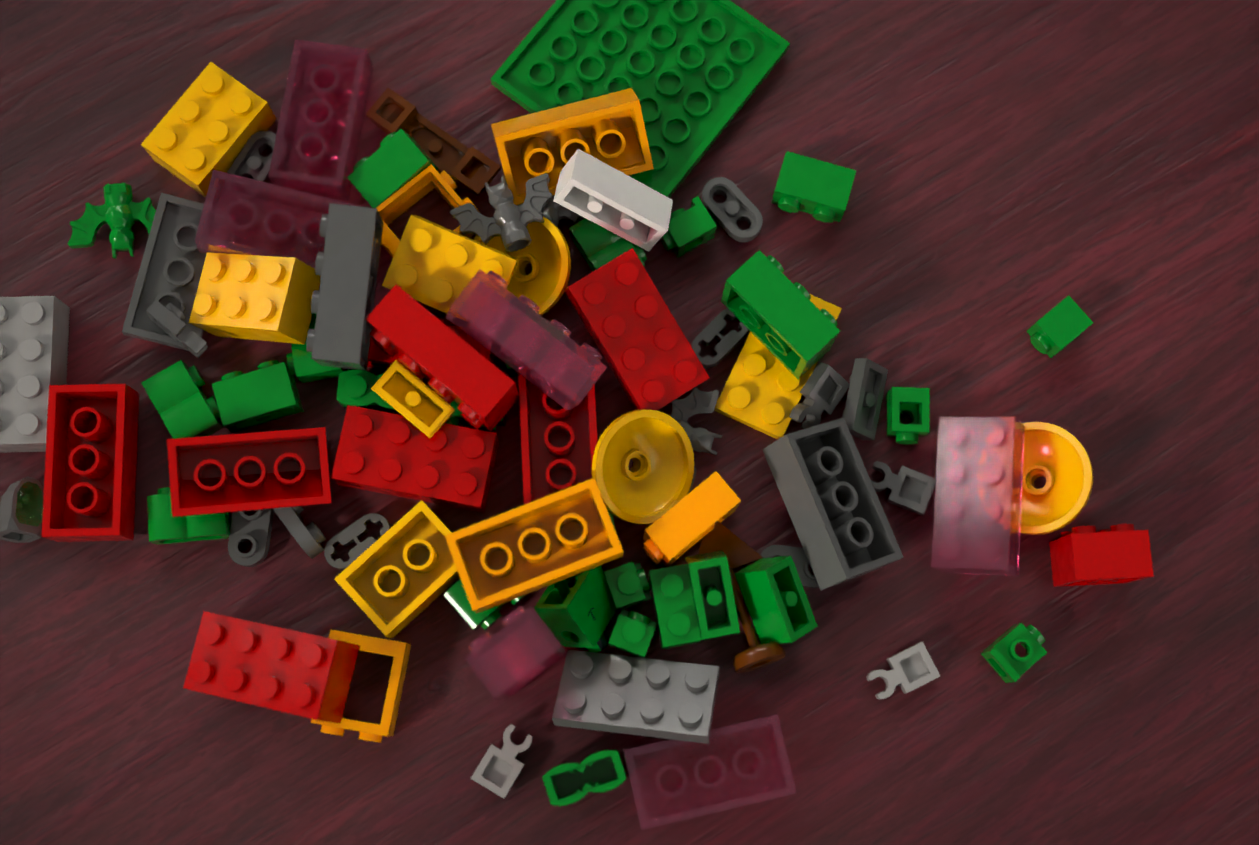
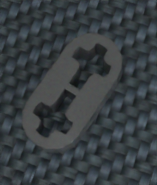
M728 308L720 312L692 342L691 347L704 369L713 368L718 365L744 339L748 332V328L740 321L738 326L740 332L731 330L725 337L721 335L726 327V318L729 321L738 319ZM715 339L719 342L713 351L714 358L709 355L704 358L699 356L701 351L700 344L707 347Z
M377 513L364 515L327 542L324 549L326 561L336 569L345 570L377 541L371 536L361 542L360 538L369 532L367 525L370 522H373L375 525L383 524L384 527L380 529L382 536L391 528L390 522ZM354 542L357 543V546L349 550L348 556L350 559L345 562L340 558L334 559V556L338 553L336 549L338 544L348 547Z

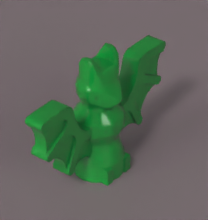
M126 183L105 184L103 187L105 203L95 206L86 202L83 216L78 220L70 222L72 236L68 241V246L70 248L92 247L95 244L96 235L101 226L108 224L111 228L109 241L112 244L113 258H117L118 252L129 251L130 256L134 257L133 243L135 237L131 227L135 221H138L147 228L150 234L156 210L150 198H146L140 203L133 202L131 185Z

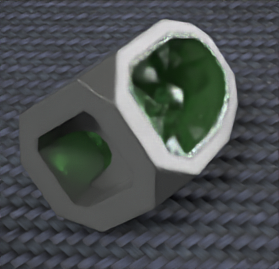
M25 477L10 484L1 497L0 540L27 543L41 538L44 487L36 478Z

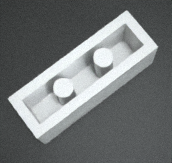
M580 149L576 150L560 171L553 200L648 252L668 231L673 203L672 199Z

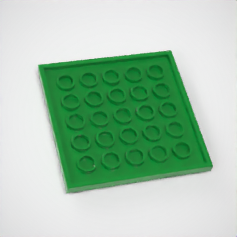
M556 0L491 77V84L531 114L632 88L640 101L654 169L629 176L670 198L789 50L790 43L730 0Z

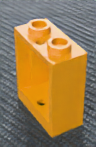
M432 164L376 207L384 223L381 245L392 258L395 255L400 240L387 225L434 188L452 209L467 203L473 204L468 197L462 200L454 190L458 187L445 170L439 174ZM460 225L453 230L459 234H462V232L460 231ZM469 233L465 234L464 236L470 238L474 234Z
M715 471L644 530L643 540L645 542L643 543V550L656 565L662 562L666 567H669L712 531L717 521L722 523L734 513L741 502L740 498Z
M330 629L329 638L360 645L359 651L394 657L381 723L376 724L342 718L341 724L311 719V723L322 725L320 731L322 733L344 736L345 729L359 731L358 739L382 743L383 736L394 735L411 644Z

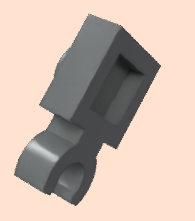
M155 300L146 310L150 320L177 342H180L197 358L208 348L207 342L186 326L183 322L186 316L173 304L168 303L164 306L158 300Z
M819 362L800 391L806 399L803 403L797 404L792 409L790 418L801 423L806 416V420L801 426L802 429L820 425L821 413L824 412L831 415L850 384L830 365Z
M879 461L874 462L872 469L881 472L884 480L879 483L871 480L875 492L887 490L891 492L887 500L888 503L923 516L937 479L903 465L897 475L892 473L887 464Z

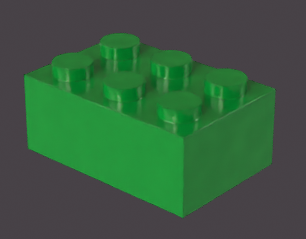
M758 250L726 280L721 302L797 379H800L831 349L840 333V330L837 328L838 323L827 310H819L810 301L811 296L800 283L795 282L793 284L783 274L784 269L773 256L768 255L766 257Z

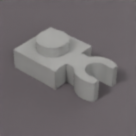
M922 641L887 658L890 670L878 669L871 671L866 676V679L868 681L874 680L877 677L884 679L886 683L885 689L875 696L877 699H885L893 694L897 685H900L903 693L906 694L940 677V674Z
M513 724L509 725L503 733L504 745L502 749L491 744L471 777L472 780L503 799L507 796L525 765L516 759L518 753L527 750L533 742V736L528 734L523 744H514L511 740V735L516 726Z

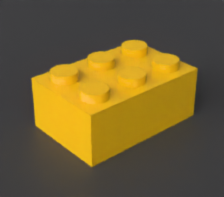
M210 62L141 145L154 161L210 200L226 181L229 168L248 139L256 132L267 131L277 118L267 101Z
M410 215L382 286L392 289L397 284L416 301L488 331L492 326L519 259L420 216Z
M207 252L188 323L217 337L305 345L312 318V294L314 290L319 289L320 275H316L314 268L297 258Z
M421 500L342 571L335 580L386 637L393 639L460 577L445 535L452 532Z

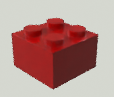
M1134 524L1112 525L1110 529L1098 530V532H1096V526L1073 527L1072 531L1061 532V538L1049 542L1053 587L1127 584L1154 577L1149 530H1134Z

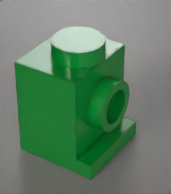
M698 196L691 200L690 209L680 208L671 213L668 231L660 239L663 247L667 251L672 249L677 258L715 237L717 225Z
M891 387L886 393L887 436L896 437V443L916 444L919 442V438H924L930 432V388ZM901 413H906L910 416V424H903L900 421Z
M633 562L604 571L616 612L652 599L649 591L650 587L640 563L634 565Z
M622 609L608 645L644 658L657 622L651 621L649 617L629 610L628 612Z
M1022 623L1012 625L980 654L1005 683H1011L1020 679L1021 675L1041 659L1047 651L1042 647V644L1045 643V638L1033 625L1029 624L1025 627ZM1017 643H1021L1026 649L1023 657H1019L1015 653Z

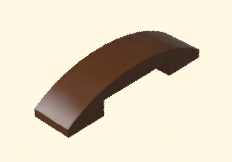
M388 87L365 114L369 120L387 135L403 129L413 137L439 168L437 170L439 174L445 170L456 185L472 194L480 196L486 189L485 183L488 182L490 184L501 170L500 165L473 146L469 149L419 114L416 106Z

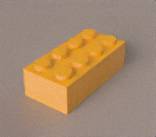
M595 478L445 535L471 608L476 614L623 557V549Z

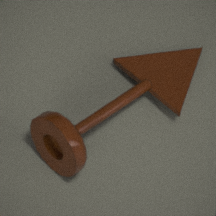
M717 521L714 529L702 538L699 554L722 550L727 556L736 609L750 646L749 649L738 653L733 658V667L736 673H744L775 663L784 658L786 653L780 643L769 642L759 645L733 572L734 569L753 563L763 557L722 523Z

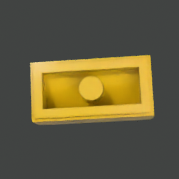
M397 360L394 361L371 388V390L428 438H431L455 413V409Z

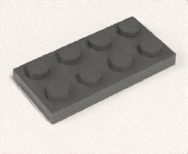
M161 192L123 325V335L187 350L180 342H177L149 319L146 310L155 300H158L164 306L171 303L186 316V319L183 321L186 326L202 338L204 330L188 322L207 252L225 253L235 218L234 211Z
M567 650L552 716L553 724L555 726L709 744L720 676L719 666Z

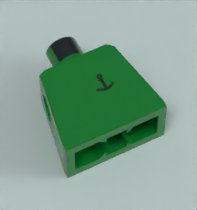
M601 565L549 585L534 609L559 644L564 647L587 648L588 652L594 653L604 650L608 645V639L604 630L615 613V605Z

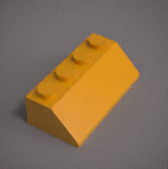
M632 88L491 124L508 188L513 193V203L515 205L524 203L527 180L545 173L550 178L549 192L555 195L560 171L577 149L588 153L628 176L654 169L640 101Z

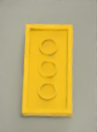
M810 294V301L819 310H827L837 320L842 308ZM750 332L714 411L778 440L784 436L791 420L790 413L799 403L802 396L800 391L813 373L816 364L800 379H797Z

